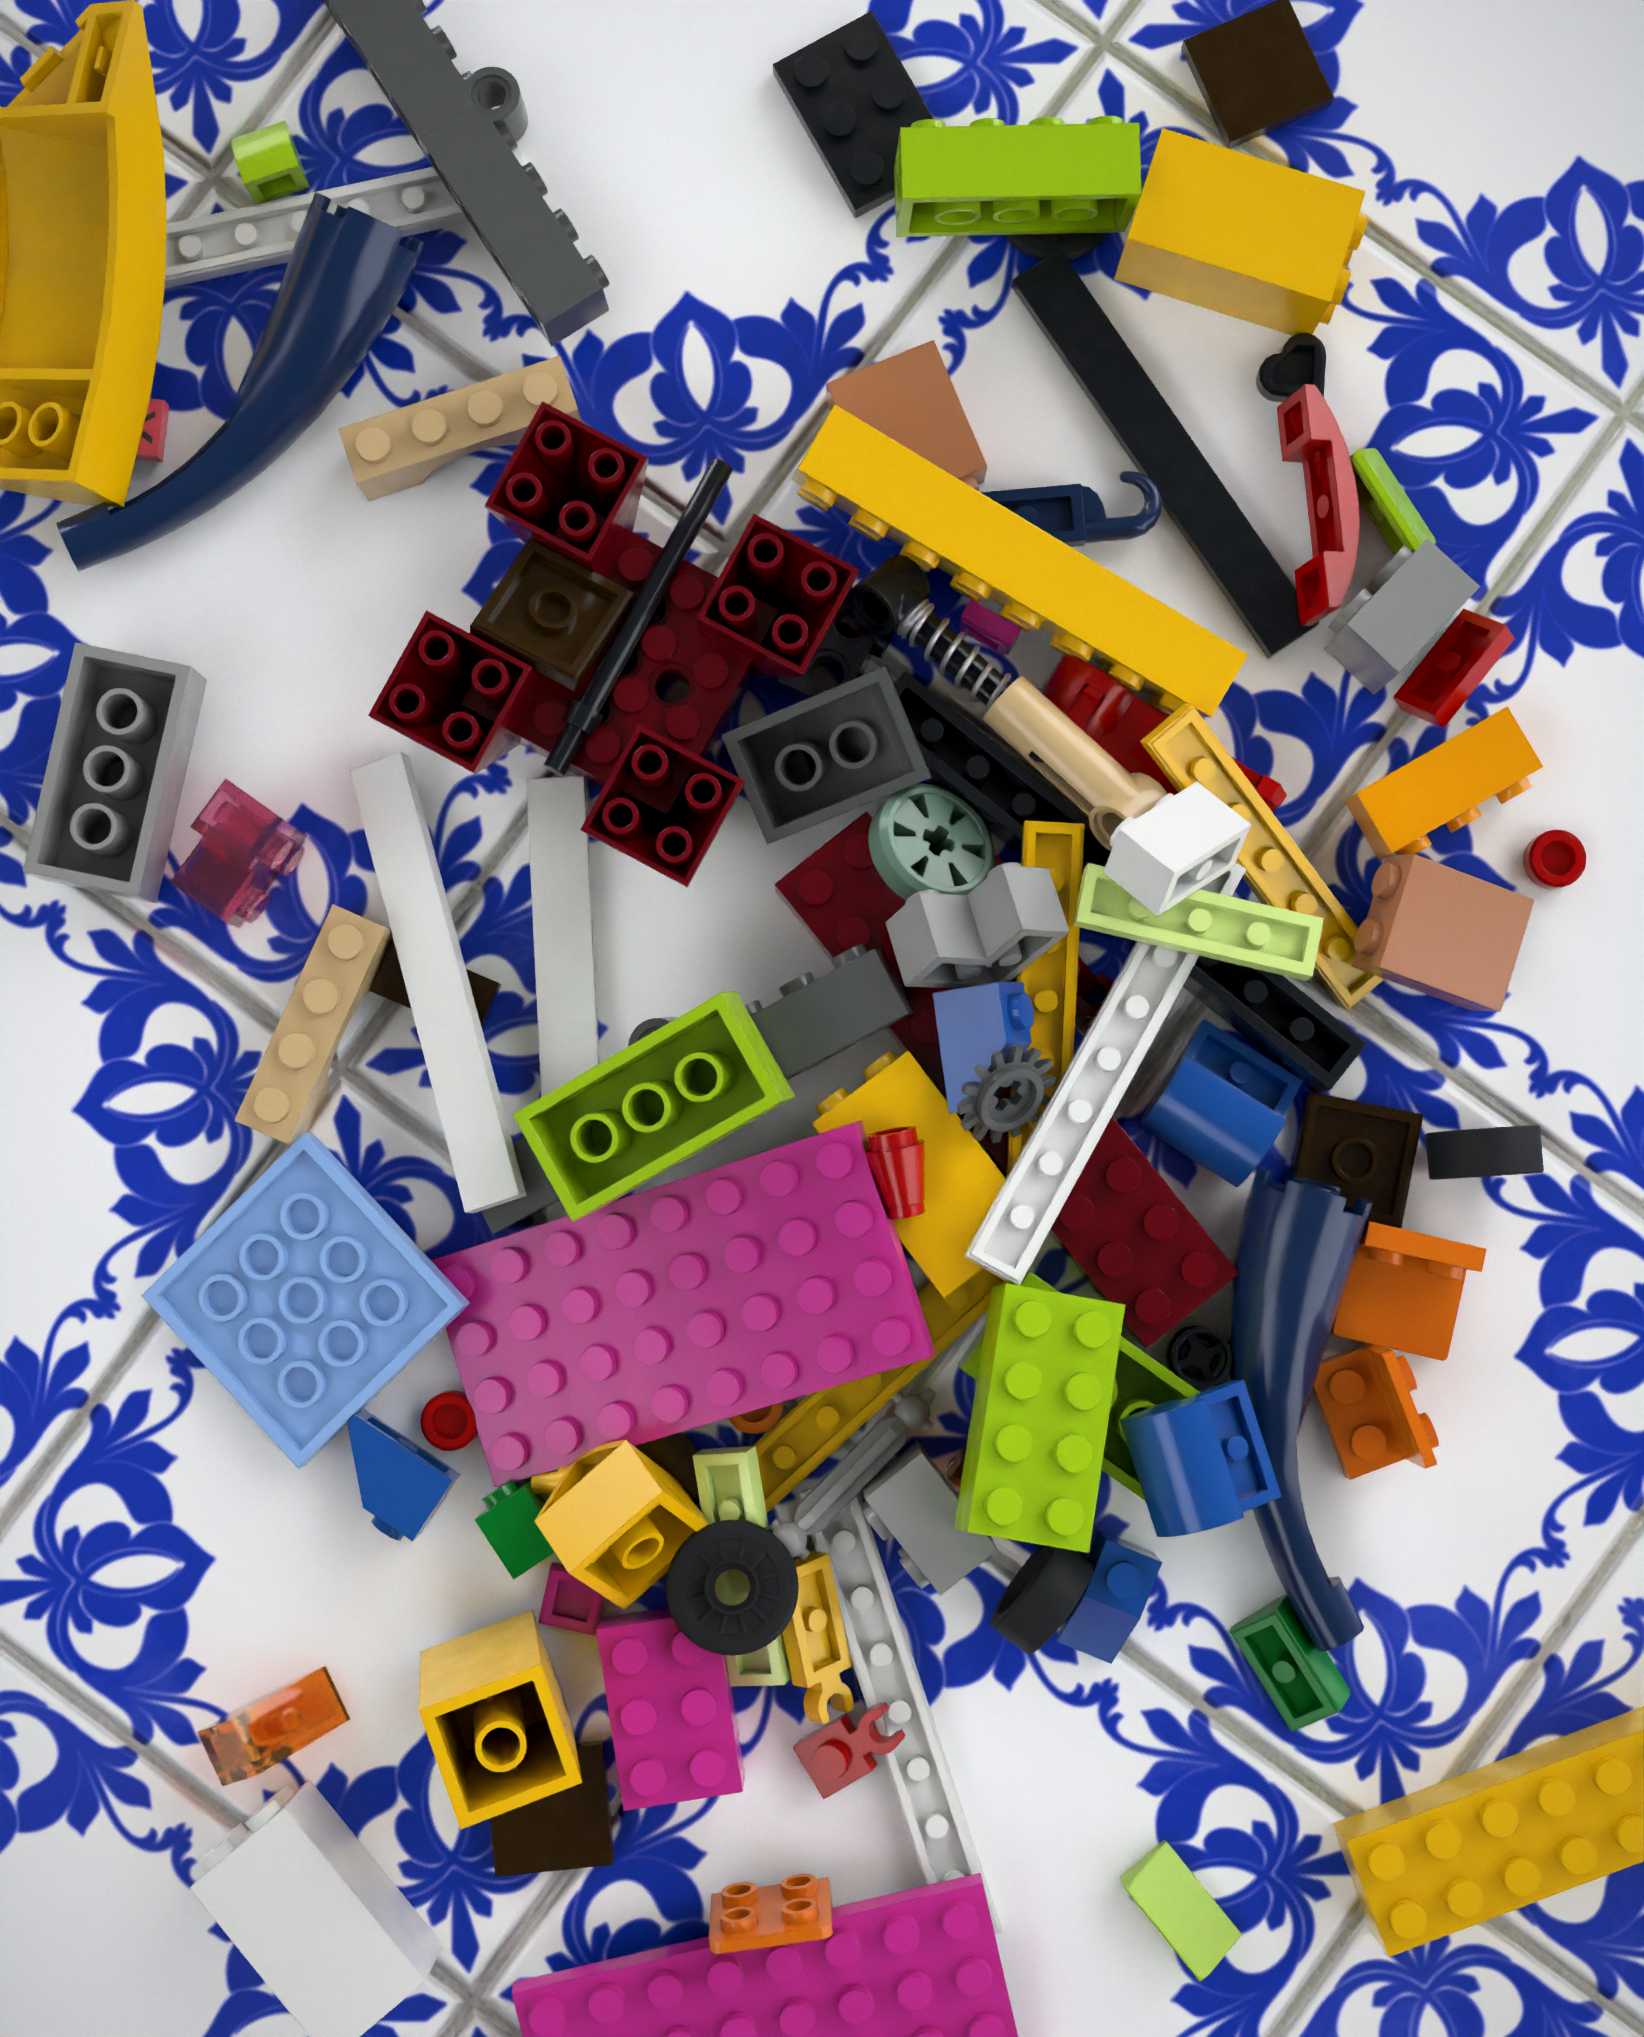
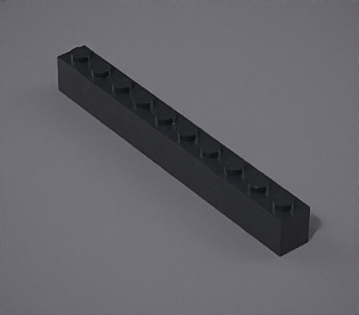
M904 671L894 683V686L931 774V778L927 779V781L933 785L947 788L963 798L980 814L989 831L1021 857L1024 821L1085 824L1082 876L1084 868L1088 863L1106 866L1111 851L1102 846L1094 837L1089 827V819L909 673ZM1123 938L1125 941H1127L1130 945L1134 947L1136 943L1135 940ZM1199 956L1183 985L1188 992L1281 1067L1303 1080L1302 1084L1316 1094L1331 1090L1367 1045L1364 1040L1283 975Z

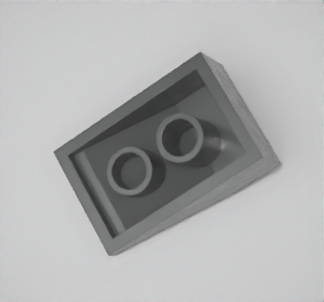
M886 666L721 735L738 777L745 780L744 791L767 845L931 778Z

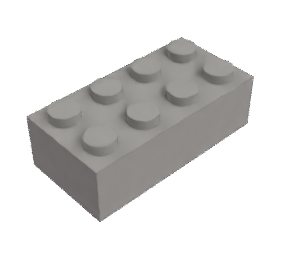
M75 642L24 863V873L45 881L157 904L207 683L205 677L188 665Z

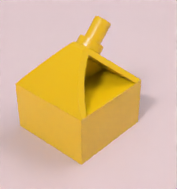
M627 1440L603 1444L585 1452L569 1466H560L558 1470L545 1472L531 1478V1488L535 1494H551L534 1522L568 1573L623 1610L668 1572L675 1553L691 1534L709 1525V1522L679 1481Z

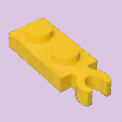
M813 1551L803 1561L799 1558L793 1560L798 1575V1600L794 1614L782 1632L792 1684L808 1688L803 1702L806 1717L809 1721L826 1724L829 1722V1714L827 1712L829 1698L832 1709L843 1712L853 1710L851 1690L846 1684L841 1682L840 1672L852 1667L829 1553Z

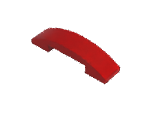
M1304 384L1277 407L1282 461L1303 463L1313 558L1297 568L1294 574L1300 626H1312L1340 608L1347 594L1357 559L1360 517L1355 475L1342 432L1330 407L1316 385Z

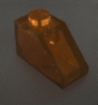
M323 1666L241 1706L197 1733L221 1785L226 1786L259 1775L350 1720V1717L326 1666Z

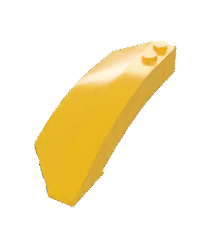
M135 0L90 4L75 20L80 31L60 51L50 46L19 78L25 88L7 107L0 106V489L79 505L96 506L103 502L107 506L124 507L151 397L161 333L165 288L167 223L164 149L143 7Z

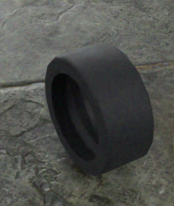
M1538 1125L1430 1132L1425 1135L1428 1174L1431 1180L1531 1174L1544 1171L1541 1131Z
M1040 1545L1005 1590L992 1614L990 1626L1025 1653L1033 1654L1054 1635L1079 1601L1093 1574L1094 1562L1080 1551Z

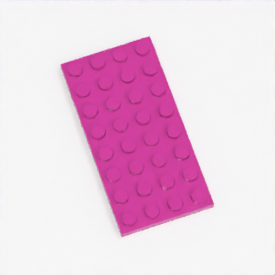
M862 1121L615 1200L593 1214L573 1222L569 1216L431 1260L470 1302L445 1329L468 1403L475 1414L476 1429L494 1487L502 1486L511 1479L515 1482L559 1469L560 1466H569L585 1452L606 1443L627 1440L633 1446L934 1356L936 1354L894 1221L889 1218L888 1208L884 1204L865 1154L870 1147Z
M981 1873L832 1907L833 1934L822 1940L715 1954L710 1951L708 1936L515 1981L512 1987V1997L522 2037H1018Z

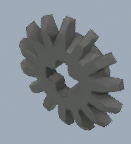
M1016 1045L1009 1050L1005 1062L1002 1052L996 1051L992 1054L991 1064L993 1069L990 1072L980 1065L974 1068L975 1073L982 1080L981 1082L972 1081L964 1083L961 1088L962 1093L971 1096L962 1099L957 1105V1111L960 1115L966 1113L960 1124L965 1131L974 1126L972 1135L974 1139L981 1141L990 1129L992 1143H997L1001 1141L1003 1132L1010 1131L1014 1138L1021 1134V1125L1028 1121L1034 1125L1038 1121L1039 1117L1035 1113L1040 1105H1047L1051 1098L1044 1095V1088L1056 1085V1077L1042 1075L1053 1067V1064L1048 1058L1037 1060L1042 1054L1041 1051L1032 1048L1023 1054L1024 1048ZM1012 1083V1087L1016 1090L1015 1095L1011 1099L1002 1098L998 1102L997 1097L994 1095L995 1091L1000 1086L1007 1088Z

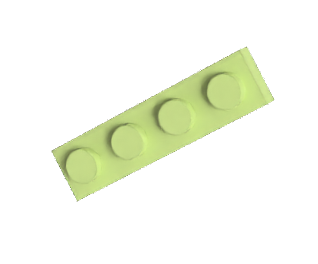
M1088 863L1084 868L1072 926L1307 981L1313 977L1324 918L1201 889L1156 916L1104 873V866Z
M756 1446L702 1449L694 1454L693 1462L701 1511L709 1524L723 1520H742L757 1524L769 1531ZM736 1569L724 1571L719 1575L715 1583V1593L718 1599L729 1606L742 1603L748 1597L750 1591V1582L747 1576L742 1571ZM782 1633L770 1644L752 1653L735 1656L725 1655L730 1687L785 1685L791 1679Z

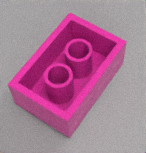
M669 1607L602 1617L596 1632L623 1811L743 1792L745 1771L732 1686L730 1687L725 1655L706 1651L691 1642L674 1622Z

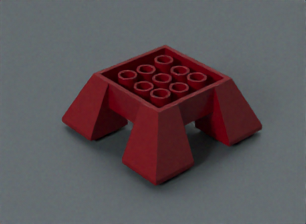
M542 401L485 503V508L525 544L531 538L634 592L632 603L663 549L633 532L649 461L648 457ZM756 514L752 515L719 577L684 559L659 604L666 609L663 618L657 623L646 627L632 655L638 658L635 669L627 675L619 676L604 703L610 708L607 720L599 725L593 738H585L568 769L603 788L580 830L688 888L745 784V780L707 761L711 751L753 675L804 676L860 570ZM426 610L368 716L474 774H477L520 744L547 758L565 726L561 719L572 700L579 701L626 614L574 692L538 673L532 666ZM670 680H680L689 686V692L680 702L667 703L658 697L660 688Z

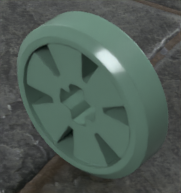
M921 783L897 791L881 805L870 823L868 841L873 863L884 882L904 900H907L908 897L919 891L929 889L937 890L940 894L968 895L987 878V873L994 868L995 849L986 823L969 803L947 788ZM926 839H929L933 843H935L936 846L934 848V852L939 853L938 855H935L931 851H929L928 848L931 843L925 841Z

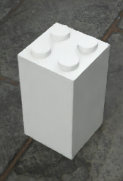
M310 1779L295 1792L286 1784L258 1808L259 1811L245 1823L250 1830H247L242 1823L238 1824L212 1847L213 1850L198 1862L204 1872L189 1889L309 2037H360L426 1981L444 1944Z

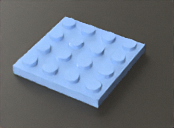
M312 1132L303 1133L142 1295L146 1302L298 1469L307 1465L349 1423L354 1414L360 1413L470 1304Z

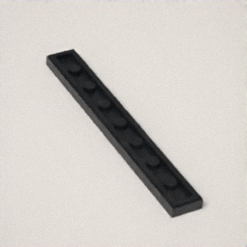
M1059 248L1014 278L1011 284L1012 289L1139 473L1149 477L1158 487L1162 498V506L1266 657L1270 659L1315 629L1319 622L1312 626H1300L1295 587L1061 249Z

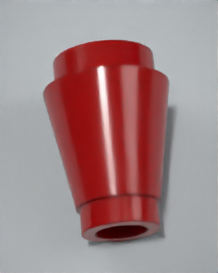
M916 1126L895 1127L867 1135L870 1149L865 1154L884 1204L888 1208L889 1218L903 1219L925 1213L924 1140L918 1139Z

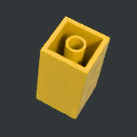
M1162 128L1114 280L1292 336L1299 333L1313 334L1319 322L1326 325L1329 324L1336 305L1341 304L1351 276V270L1346 268L1353 250L1357 251L1369 218L1368 215L1359 213L1366 191Z
M889 1051L863 1071L865 1074L863 1077L867 1082L853 1093L849 1094L843 1086L817 1105L815 1109L820 1117L812 1125L817 1133L820 1134L862 1121L866 1137L871 1133L885 1129L916 1126L918 1139L924 1140V1206L926 1212L914 1217L893 1219L900 1243L941 1297L945 1298L983 1269L963 1256L1006 1178L979 1142L973 1138L972 1133L962 1128L960 1124L962 1120L956 1113L949 1114L947 1100L911 1053L907 1051L897 1059L894 1053Z
M533 1609L420 1651L418 1711L460 1830L582 1783L571 1717Z

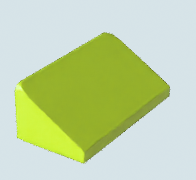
M1366 448L1354 452L1350 459L1356 480L1358 501L1393 555L1395 556L1404 545L1414 553L1427 538L1435 544L1436 540L1378 450Z
M1165 1839L1120 1876L1128 1894L1200 1982L1214 1970L1242 1935Z

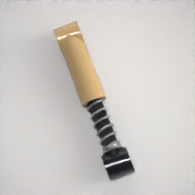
M900 554L890 555L849 591V608L856 621L872 634L878 636H885L890 633L893 635L897 634L901 635L902 639L906 638L909 640L910 647L921 646L925 650L924 659L926 661L936 660L940 664L941 675L951 674L955 677L956 689L966 687L971 692V702L981 701L986 705V714L983 717V721L1089 816V827L1094 837L1102 846L1111 851L1112 847L1109 841L1115 829L1128 817L1138 818L1153 809L1155 804L1167 794L1166 790L1149 775L1140 772L1129 773L1023 676L1010 683L1011 673L1004 676L994 668L995 659L987 662L978 653L980 646L972 648L963 640L965 632L956 634L948 626L949 618H945L942 621L934 614L936 611L934 604L929 603L931 592L929 581L919 565L907 556Z

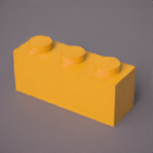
M1507 706L1358 791L1344 802L1380 861L1394 852L1397 855L1416 854L1432 845L1426 834L1443 824H1446L1450 833L1479 818L1482 814L1476 805L1494 795L1500 804H1503L1532 787L1527 776L1541 769L1543 765Z

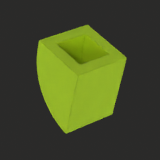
M285 120L231 139L233 154L242 181L256 205L310 188L289 126Z

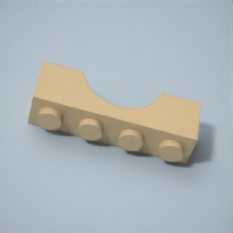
M557 356L339 428L338 430L355 482L369 502L423 484L427 476L434 470L463 455L491 447L518 445L542 401L581 422L582 420L561 357Z
M332 904L234 1121L289 1145H292L303 1133L309 1132L327 1093L328 1073L339 1042L357 1007L370 991L393 938L390 929Z

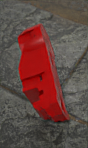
M1063 655L1040 692L1129 773L1140 772L1149 775L1161 784L1167 794H1178L1177 790L1140 743L1144 737L1167 719L1168 716L1135 696L1124 685L1102 670L1076 657ZM1233 758L1270 810L1274 812L1277 807H1280L1287 796L1281 784L1267 775L1258 774Z

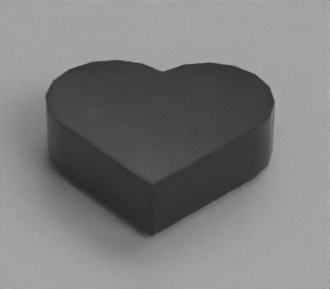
M1299 333L1288 339L1280 353L1267 357L1261 364L1256 376V386L1260 394L1267 400L1282 403L1304 384L1316 385L1324 397L1326 351L1321 340L1312 334Z

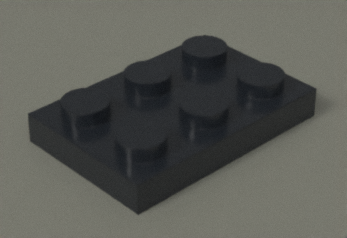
M870 11L772 64L775 79L855 219L895 197L894 166L900 127H910L912 123L919 120L934 119L873 11Z

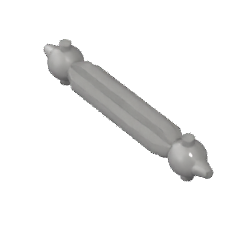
M928 1388L918 1394L904 1395L899 1391L892 1398L897 1404L895 1415L880 1420L798 1504L793 1521L780 1523L775 1519L768 1526L773 1534L785 1545L792 1558L797 1556L803 1561L810 1554L805 1548L807 1536L823 1531L905 1446L910 1429L921 1428L926 1433L933 1426V1423L929 1420L930 1406L936 1395L933 1389Z

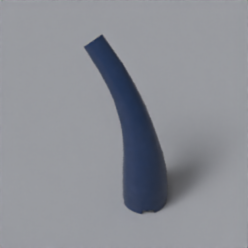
M315 192L278 292L226 422L186 463L157 485L125 502L124 507H114L109 510L106 503L103 502L57 522L56 525L77 570L80 572L129 553L179 529L232 496L260 475L282 455L323 413L372 348L409 284L424 242L408 236L403 247L399 243L404 231L350 206L346 209L337 205L333 215L327 212L331 199Z
M1259 1165L1244 1207L1234 1267L1239 1272V1275L1232 1282L1229 1345L1232 1353V1363L1229 1375L1230 1381H1245L1282 1496L1253 1508L1257 1525L1276 1574L1317 1651H1327L1351 1641L1363 1631L1364 1625L1339 1576L1328 1577L1317 1553L1307 1525L1301 1499L1296 1442L1373 1202L1364 1197L1357 1196L1354 1206H1348L1345 1204L1347 1198L1339 1196L1341 1188L1308 1177H1304V1179L1298 1178L1296 1174L1284 1171L1281 1183L1271 1181L1272 1169Z

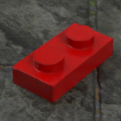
M1463 608L1396 692L1393 699L1402 711L1444 729L1515 639L1507 625Z

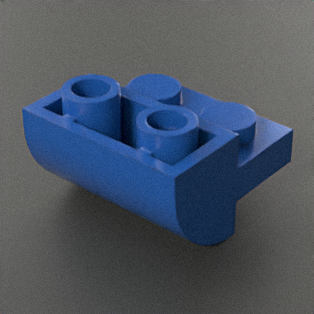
M1203 1019L1192 1033L1172 1071L1163 1079L1138 1126L1230 1184L1238 1187L1258 1166L1287 1121L1284 1116L1303 1080Z
M1244 1380L1229 1381L1188 1398L1170 1400L1120 1419L1157 1537L1182 1536L1223 1526L1244 1518L1243 1512L1282 1497Z

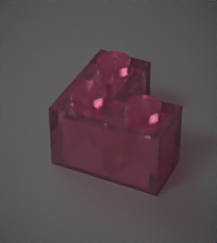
M225 778L190 826L203 837L171 879L170 883L225 923L240 929L245 921L248 923L254 922L264 911L271 897L266 892L279 874L287 876L298 865L305 852V848L301 844L307 838V835Z

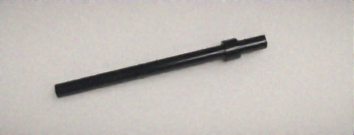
M713 458L582 696L579 701L572 700L561 719L565 726L543 764L550 771L564 777L585 738H593L604 718L599 712L733 472V468L726 462L718 458Z

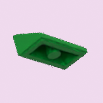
M1287 1594L1278 1597L1230 1628L1229 1632L1291 1732L1342 1710L1350 1696V1689L1327 1651H1317Z

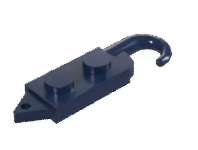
M1124 471L1120 473L1119 478L1124 483L1133 484L1138 487L1144 495V506L1134 516L1106 518L1104 505L1098 494L1090 487L1082 486L1081 484L981 492L1070 547L1084 546L1085 543L1128 540L1142 536L1156 525L1162 506V498L1155 483L1149 477L1133 471Z

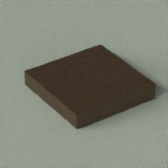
M1289 0L1274 1L1183 41L1182 53L1221 138L1228 149L1329 107L1334 99Z
M529 538L470 625V634L532 666L538 673L575 692L631 606L634 592Z
M1307 1091L1305 1092L1290 1172L1296 1174L1298 1178L1304 1179V1177H1308L1341 1188L1339 1196L1347 1198L1345 1204L1348 1206H1354L1357 1196L1372 1201L1373 1204L1367 1221L1402 1229L1423 1114Z
M604 1740L575 1743L582 1777L581 1784L490 1818L495 1877L614 1865L615 1851Z

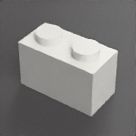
M1196 782L1176 795L1172 793L1166 794L1155 804L1153 809L1140 817H1128L1115 829L1110 838L1109 844L1112 850L1104 873L1158 916L1233 868L1251 824Z

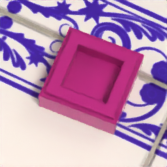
M970 599L960 616V631L965 632L968 636L1003 656L1009 655L1021 631L1020 627Z
M552 1562L538 1623L596 1636V1629L600 1622L605 1597L569 1574L563 1564Z

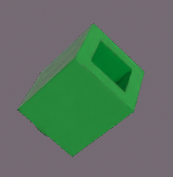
M511 1479L482 1498L487 1509L474 1520L513 1580L554 1553V1550L534 1522L546 1501L541 1494H535L532 1491L531 1479L519 1488L516 1487Z

